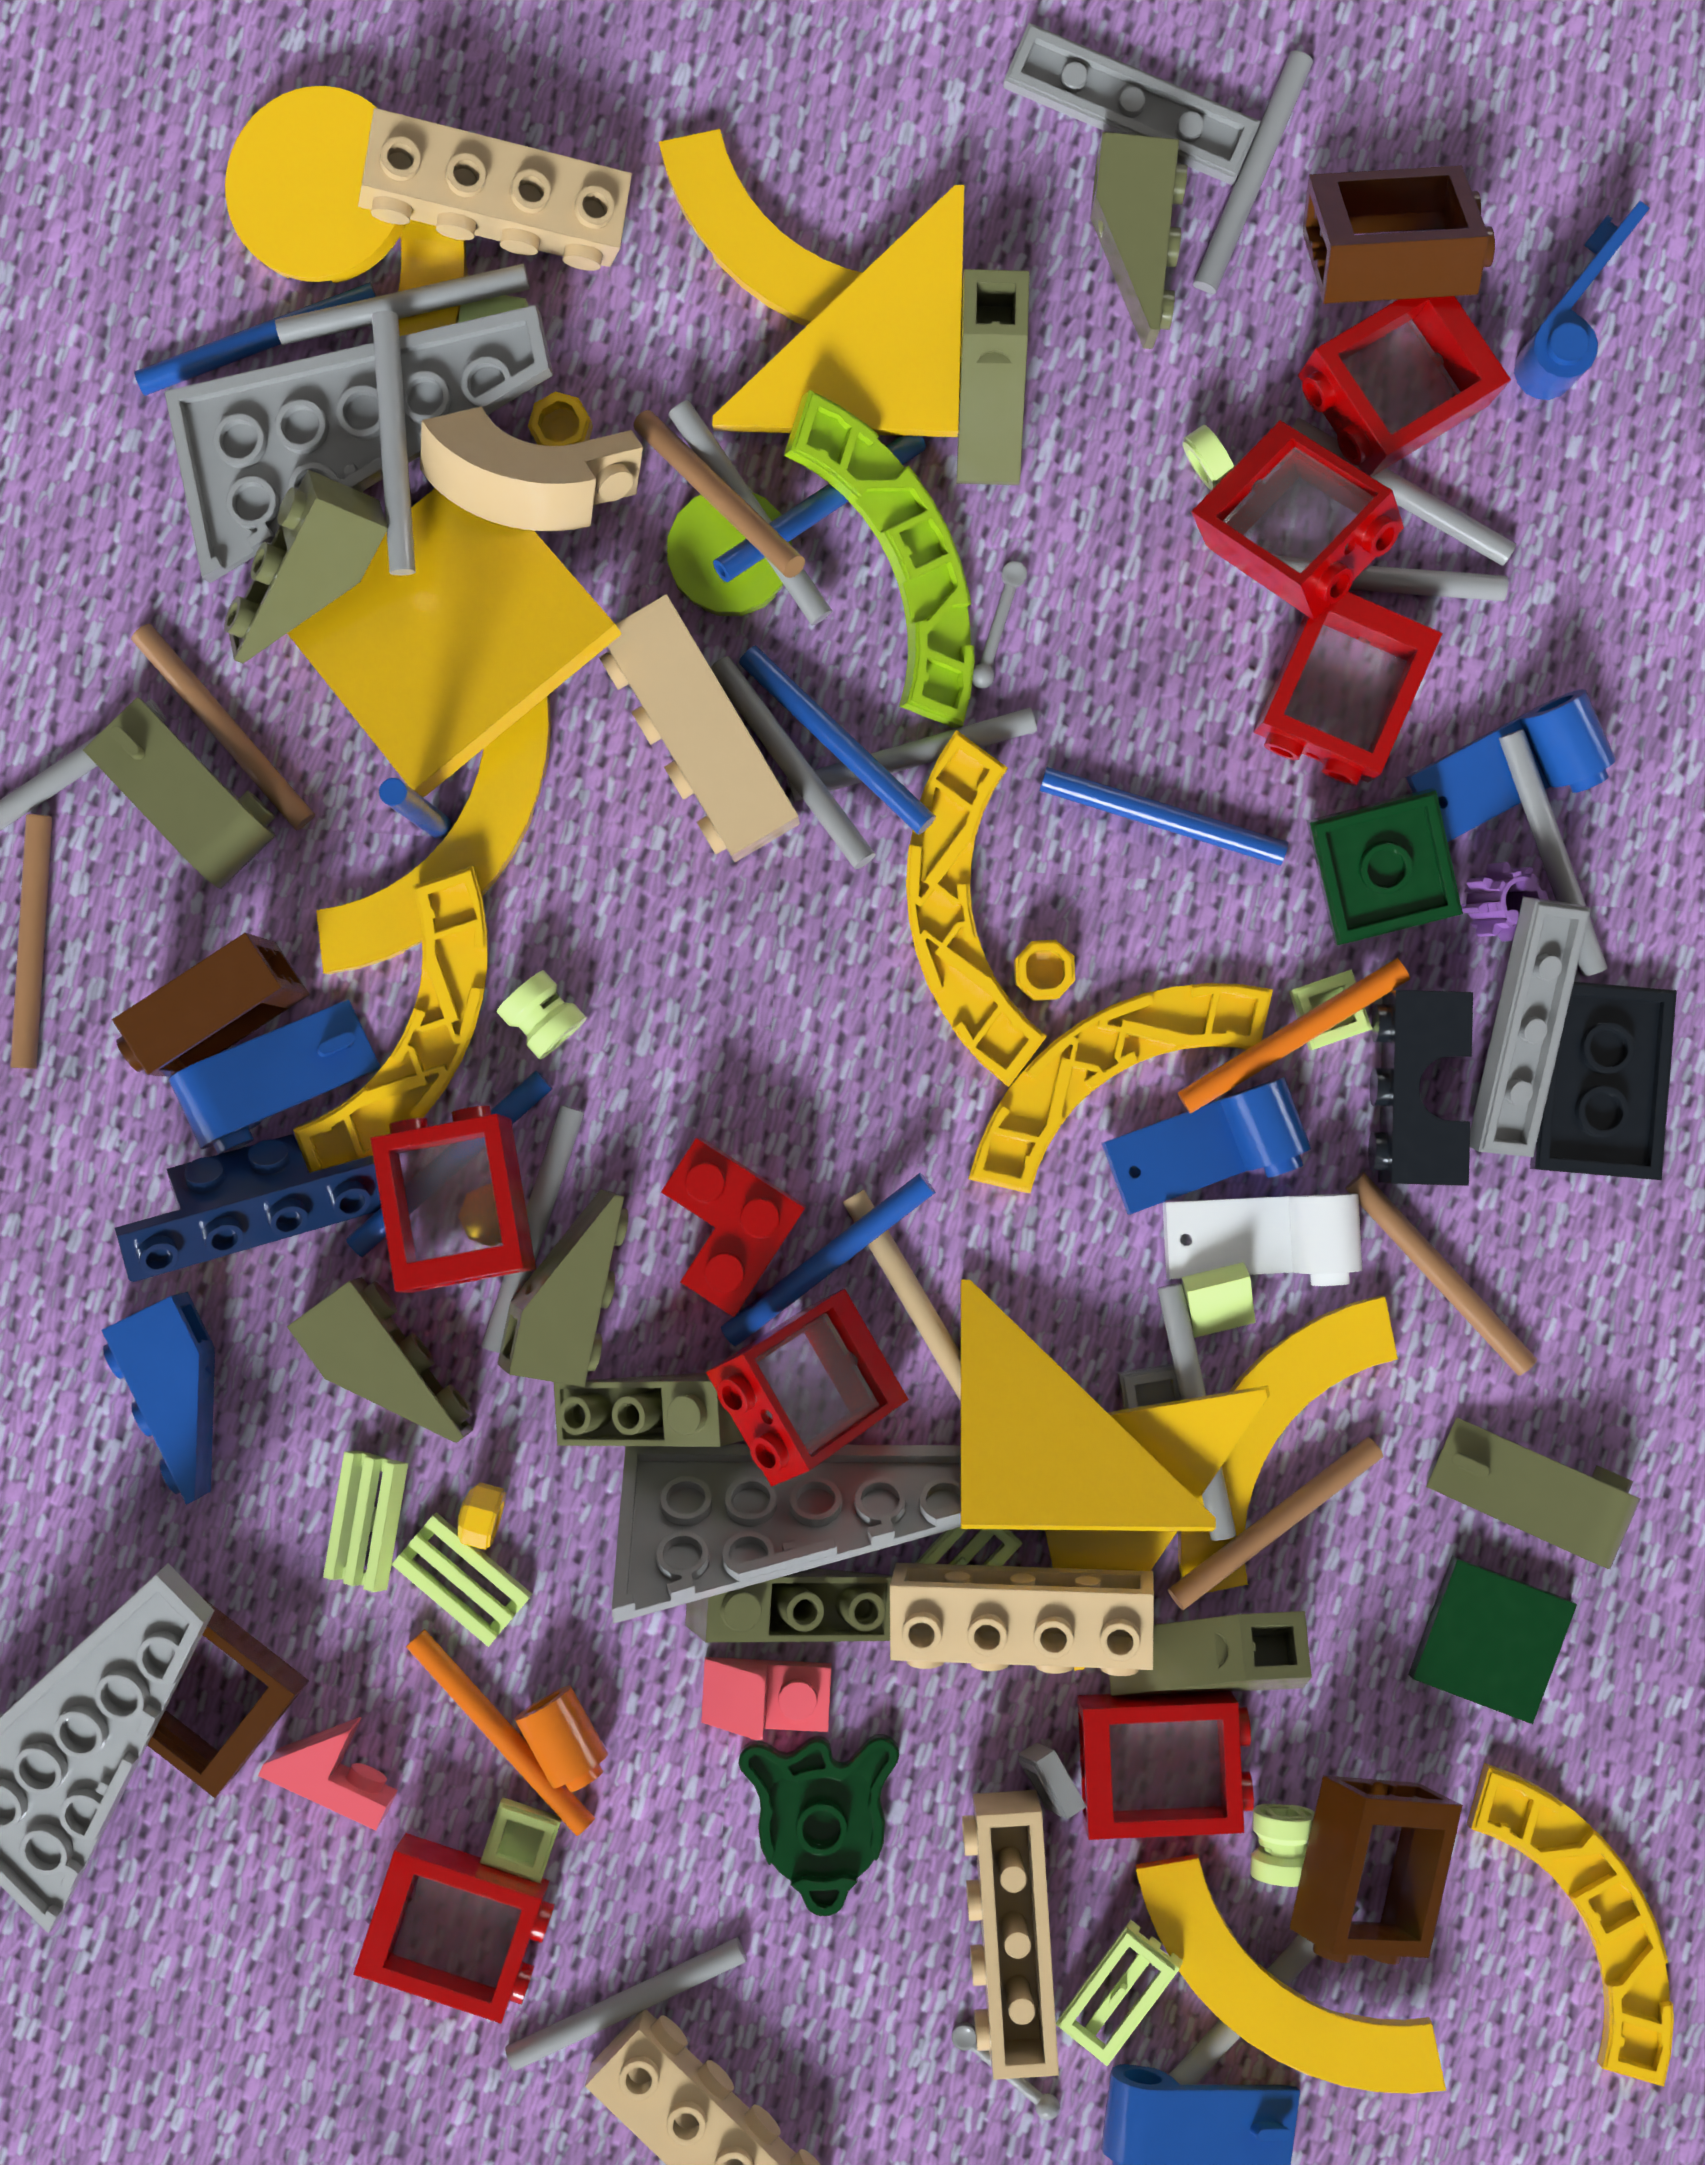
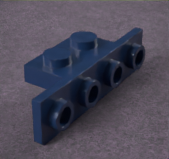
M294 1134L263 1140L254 1145L219 1155L198 1158L189 1163L167 1168L170 1186L179 1210L115 1227V1232L128 1279L131 1282L140 1281L378 1211L381 1208L374 1158L371 1155L309 1173Z

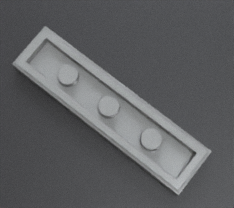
M1028 23L1003 84V88L1106 132L1179 139L1177 162L1230 185H1234L1261 122L1031 23Z
M1523 896L1470 1129V1148L1478 1152L1534 1156L1591 908Z

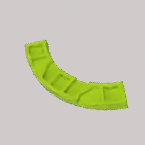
M809 390L802 396L784 456L807 467L838 490L864 518L877 537L890 562L899 586L907 627L908 659L905 684L899 707L952 728L962 727L971 696L975 659L974 645H971V629L968 606L971 605L970 593L962 562L951 533L934 500L915 472L909 466L904 467L893 453L878 440L879 435L866 423L840 405Z

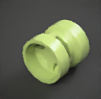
M544 970L536 973L518 987L497 1010L500 1017L510 1027H519L527 1036V1047L540 1060L558 1048L587 1019L574 1003H565L557 995V984Z
M1261 1804L1254 1807L1252 1829L1258 1835L1260 1846L1251 1853L1250 1874L1253 1878L1277 1886H1299L1315 1811L1298 1805Z

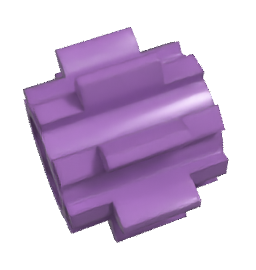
M1508 862L1487 864V874L1478 876L1479 878L1467 880V887L1464 892L1468 893L1466 904H1462L1463 914H1469L1473 920L1470 925L1476 929L1478 937L1496 936L1498 934L1501 942L1513 941L1523 896L1548 900L1547 891L1541 890L1537 884L1539 878L1533 874L1534 869L1532 867L1511 869Z

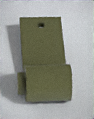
M136 697L83 749L91 760L204 878L219 889H222L276 836L268 826L276 818L274 814L250 791L247 790L241 797H238L226 788L139 697Z
M1458 1417L1455 1419L1426 1486L1607 1569L1612 1567L1641 1498L1629 1493L1634 1482L1598 1465H1596L1592 1476H1589Z

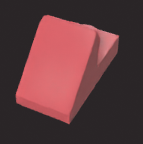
M705 1657L701 1723L754 1740H763L764 1729L828 1732L832 1663Z
M361 1717L278 1748L263 1764L258 1774L263 1779L375 1831L387 1815L398 1791L386 1785V1776L371 1766L353 1763L349 1768L341 1764Z

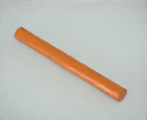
M1398 958L1392 960L1177 1092L1189 1113L1192 1114L1409 981L1408 971Z
M424 1629L405 1646L576 1836L580 1835L594 1821L595 1817L573 1792H569L566 1785L552 1788L527 1741L434 1638Z

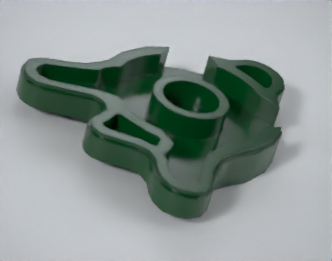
M875 1734L871 1736L845 1762H838L833 1758L831 1745L822 1736H813L788 1753L779 1751L764 1741L755 1740L747 1743L740 1751L738 1762L740 1770L754 1785L760 1799L761 1811L758 1829L761 1850L769 1865L772 1863L779 1873L790 1880V1885L801 1894L807 1909L815 1915L831 1916L840 1911L848 1891L858 1882V1877L870 1867L874 1860L877 1861L884 1844L885 1815L880 1799L881 1791L887 1777L899 1759L898 1744L888 1735Z

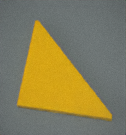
M954 185L713 415V430L725 432L791 433L802 396L811 390L843 407L866 423L878 435L958 437L965 185Z
M961 1279V1529L1215 1530L1216 1517L979 1287L971 1280Z
M1268 1385L1107 1413L1199 1500L1270 1396ZM1045 1530L1053 1568L1151 1571L1177 1531ZM1074 1667V1671L1083 1670L1085 1667Z

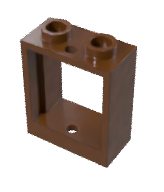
M1462 165L1309 174L1303 236L1323 304L1478 295L1483 267H1490L1493 263L1495 236L1493 228L1485 226L1483 222L1480 194L1478 191L1471 190ZM1397 231H1414V232H1397ZM1364 233H1381V234H1364Z
M243 933L113 1018V1023L122 1035L116 1040V1043L125 1060L137 1072L144 1069L147 1075L171 1077L192 1064L225 1051L310 994L276 942L249 933Z
M204 1599L215 1611L203 1636L266 1684L268 1689L219 1751L167 1710L164 1711L147 1746L212 1797L216 1798L237 1775L309 1680Z
M1323 1775L1289 1928L1314 1943V1953L1339 1963H1350L1353 1955L1367 1956L1375 1961L1393 1965L1399 1964L1401 1957L1429 1958L1463 1805L1424 1785L1413 1782ZM1373 1825L1401 1827L1381 1922L1352 1921Z

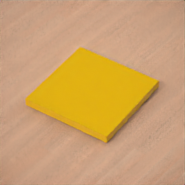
M436 488L411 507L416 573L403 576L389 573L386 532L361 582L287 633L407 785L423 798L622 634L611 618L534 530L508 527L478 517L448 500Z

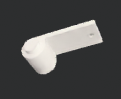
M1320 1194L1163 1202L1166 1279H1182L1185 1276L1244 1262L1249 1275L1292 1272L1310 1274L1312 1286H1336L1350 1284L1349 1273L1362 1271L1358 1194Z

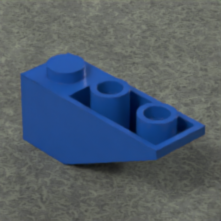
M184 1292L169 1296L101 1331L107 1341V1344L103 1346L105 1359L116 1377L119 1379L125 1378L135 1399L131 1404L134 1419L146 1436H153L163 1456V1459L159 1462L163 1479L174 1494L181 1493L187 1505L211 1492L215 1347L189 1293Z

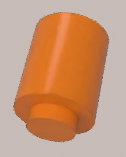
M571 1685L562 1687L540 1699L516 1716L515 1721L552 1788H558L566 1784L569 1792H574L590 1784L603 1773L600 1763L608 1756V1752Z

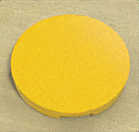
M309 86L284 93L268 102L251 117L243 127L231 150L226 169L225 197L233 227L242 243L257 259L279 275L288 279L290 277L307 282L332 281L333 283H339L357 277L368 271L388 254L405 228L406 224L397 225L383 222L372 216L371 210L358 207L373 110L377 107L362 96L351 91L331 86Z

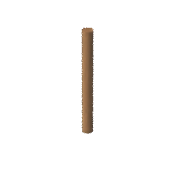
M650 410L641 412L635 418L634 430L785 577L792 578L801 572L805 565L804 557Z
M150 623L136 630L131 637L133 643L291 826L298 831L315 817V813Z
M27 814L25 821L10 1068L37 1069L52 817L46 815Z
M1362 1172L1345 1187L1347 1192L1358 1194L1360 1206L1511 1369L1519 1376L1532 1368L1537 1358L1366 1173Z
M1366 1437L1167 1590L1172 1599L1182 1610H1185L1382 1459L1384 1456L1381 1449L1371 1438Z

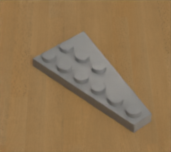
M536 305L400 336L408 463L420 457L422 420L481 406L486 414L489 415L553 376L542 317ZM374 342L164 391L201 576L209 583L214 582L255 557L262 543H272L280 527L278 524V512L282 500L291 487L299 489L308 469L360 492L383 479Z
M729 1444L722 1447L625 1446L612 1598L613 1624L961 1527V1445H845L812 1470L772 1487L763 1471L755 1464L747 1444Z
M169 1563L0 1716V1886L48 1934L64 1913L215 1611Z

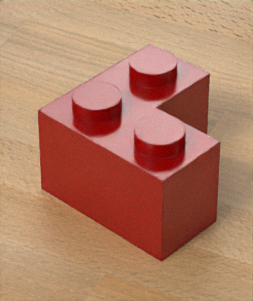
M695 1138L661 1193L714 1226L715 1229L680 1283L735 1317L801 1216L806 1205L703 1138Z

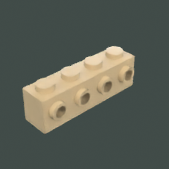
M374 108L358 207L371 210L372 216L383 222L404 225L408 224L410 220L435 225L437 232L449 238L471 240L476 235L500 241V246L511 253L531 256L536 255L538 251L562 256L564 263L571 267L595 271L599 270L601 265L611 267L620 250L632 173Z
M665 594L616 623L622 634L607 646L609 651L599 656V659L616 688L620 690L629 684L639 700L641 706L631 711L650 745L662 739L674 761L664 766V769L682 799L684 800L694 794L707 816L696 821L715 855L727 849L733 861L737 862L800 825L799 816L668 595Z
M896 1563L890 1583V1660L906 1661L908 1665L920 1669L937 1668L945 1662L971 1663L973 1668L982 1671H999L1007 1668L1009 1665H1032L1042 1672L1051 1674L1066 1673L1073 1670L1074 1667L1100 1668L1104 1673L1114 1676H1130L1139 1672V1669L1153 1670V1571Z
M1024 1790L973 1794L974 1815L962 1816L965 1856L977 1855L978 1880H966L969 1921L981 1920L982 1944L970 1945L973 1986L985 1985L986 2009L974 2010L977 2051L989 2050L993 2080L1059 2076L1043 1818L1037 1791Z
M647 2009L639 2012L591 2063L585 2087L666 2165H821L812 2154L804 2149H800L795 2153L779 2137L781 2131L773 2117L757 2104H754L749 2109L732 2092L734 2085L728 2074L712 2060H707L703 2064L686 2048L688 2041L682 2030L664 2015L656 2019Z

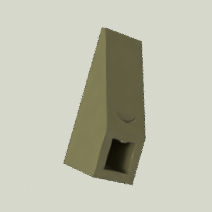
M1102 132L1096 156L1090 219L1142 347L1153 349L1160 329L1170 330L1172 323L1175 290L1164 289L1166 267L1176 268L1181 242V227H1171L1173 204H1183L1188 166L1177 164L1179 139Z
M964 269L961 308L956 484L1020 485L1028 343L1029 271Z
M309 469L299 489L291 487L287 491L278 512V524L280 527L272 543L264 542L257 550L251 567V578L253 581L244 598L240 596L234 598L225 618L224 631L229 633L235 661L244 664L361 582L388 530L379 499Z
M600 1189L510 1301L497 1365L509 1375L585 1387L588 1371L596 1370L602 1350V1336L600 1333H596L601 1308L607 1309L609 1307L615 1288V1273L609 1270L614 1245L620 1246L623 1243L628 1226V1210L622 1208L623 1196Z
M362 1277L350 1280L287 1326L324 1379L454 1443L459 1442L473 1431L466 1420L472 1416V1411L466 1400L450 1384L443 1389L429 1370V1367L435 1364L430 1351L414 1333L405 1337L391 1317L397 1312L394 1302L377 1282L374 1281L367 1285Z
M706 1372L586 1380L585 1387L554 1382L557 1446L722 1447L744 1440L731 1415L721 1405L717 1391Z
M812 1568L687 1603L685 1626L706 1643L890 1641V1583L892 1575Z
M1305 1611L1236 1614L1154 1625L1153 1670L1139 1669V1672L1130 1676L1109 1675L1110 1696L1125 1697L1304 1688L1312 1678Z

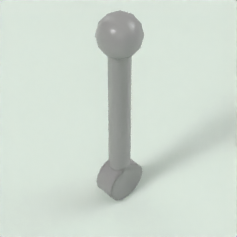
M1017 561L1007 563L1002 570L1001 577L1005 585L980 664L974 666L972 684L977 688H987L994 681L995 674L992 664L1016 588L1023 585L1027 578L1026 567Z
M961 2022L954 2026L952 2030L954 2046L963 2051L971 2049L991 2067L989 2050L977 2051L975 2027L968 2022ZM1025 2078L1006 2079L1035 2104L1036 2113L1040 2118L1052 2120L1057 2117L1060 2111V2103L1054 2095L1050 2093L1042 2094Z

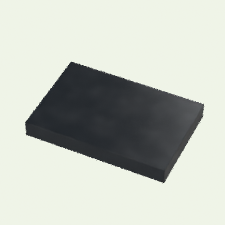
M1574 982L1534 1156L1530 1160V1169L1662 1180L1677 990Z

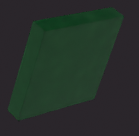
M1431 788L1306 820L1330 927L1337 946L1463 914L1437 791Z
M1452 1556L1408 1675L1413 1680L1533 1724L1577 1604L1564 1597Z

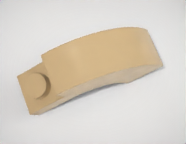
M481 406L422 420L420 470L427 480L448 500L488 521L524 530H576L591 526L594 505L637 495L643 446L632 430L564 446L532 444L502 431L491 421Z

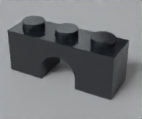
M1393 990L1382 997V1004L1374 1005L1371 1017L1373 1042H1381V1068H1373L1370 1077L1372 1106H1380L1379 1132H1371L1368 1144L1370 1169L1378 1170V1182L1469 1186L1470 1121H1450L1434 1116L1423 1104L1419 1087L1422 1074L1435 1060L1439 1058L1472 1057L1473 992Z

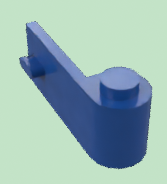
M1642 201L1636 204L1618 227L1610 222L1613 218L1609 215L1604 218L1584 244L1595 256L1521 348L1515 360L1514 374L1518 385L1526 394L1542 400L1560 397L1592 366L1598 353V340L1595 331L1586 320L1571 310V308L1650 209Z
M1576 690L1554 698L1406 777L1412 793L1431 788L1437 791L1447 842L1521 803L1499 741L1500 737L1524 729L1545 790L1550 787L1569 785L1572 793H1577L1590 789L1608 779L1609 775L1606 769L1615 763L1616 758L1586 690Z
M347 999L178 1071L168 1080L200 1149L214 1146L219 1155L236 1150L252 1142L254 1138L250 1130L258 1126L263 1119L379 1070L381 1066L350 1000Z
M1285 1077L1208 1103L1192 1114L1186 1111L1101 1143L1127 1215L1245 1171L1264 1168L1267 1178L1287 1173L1302 1167L1303 1162L1300 1154L1311 1150Z
M1119 2064L1113 2067L1110 2073L1101 2150L1104 2155L1112 2160V2165H1291L1300 2089L1289 2085H1180L1173 2077L1159 2069Z

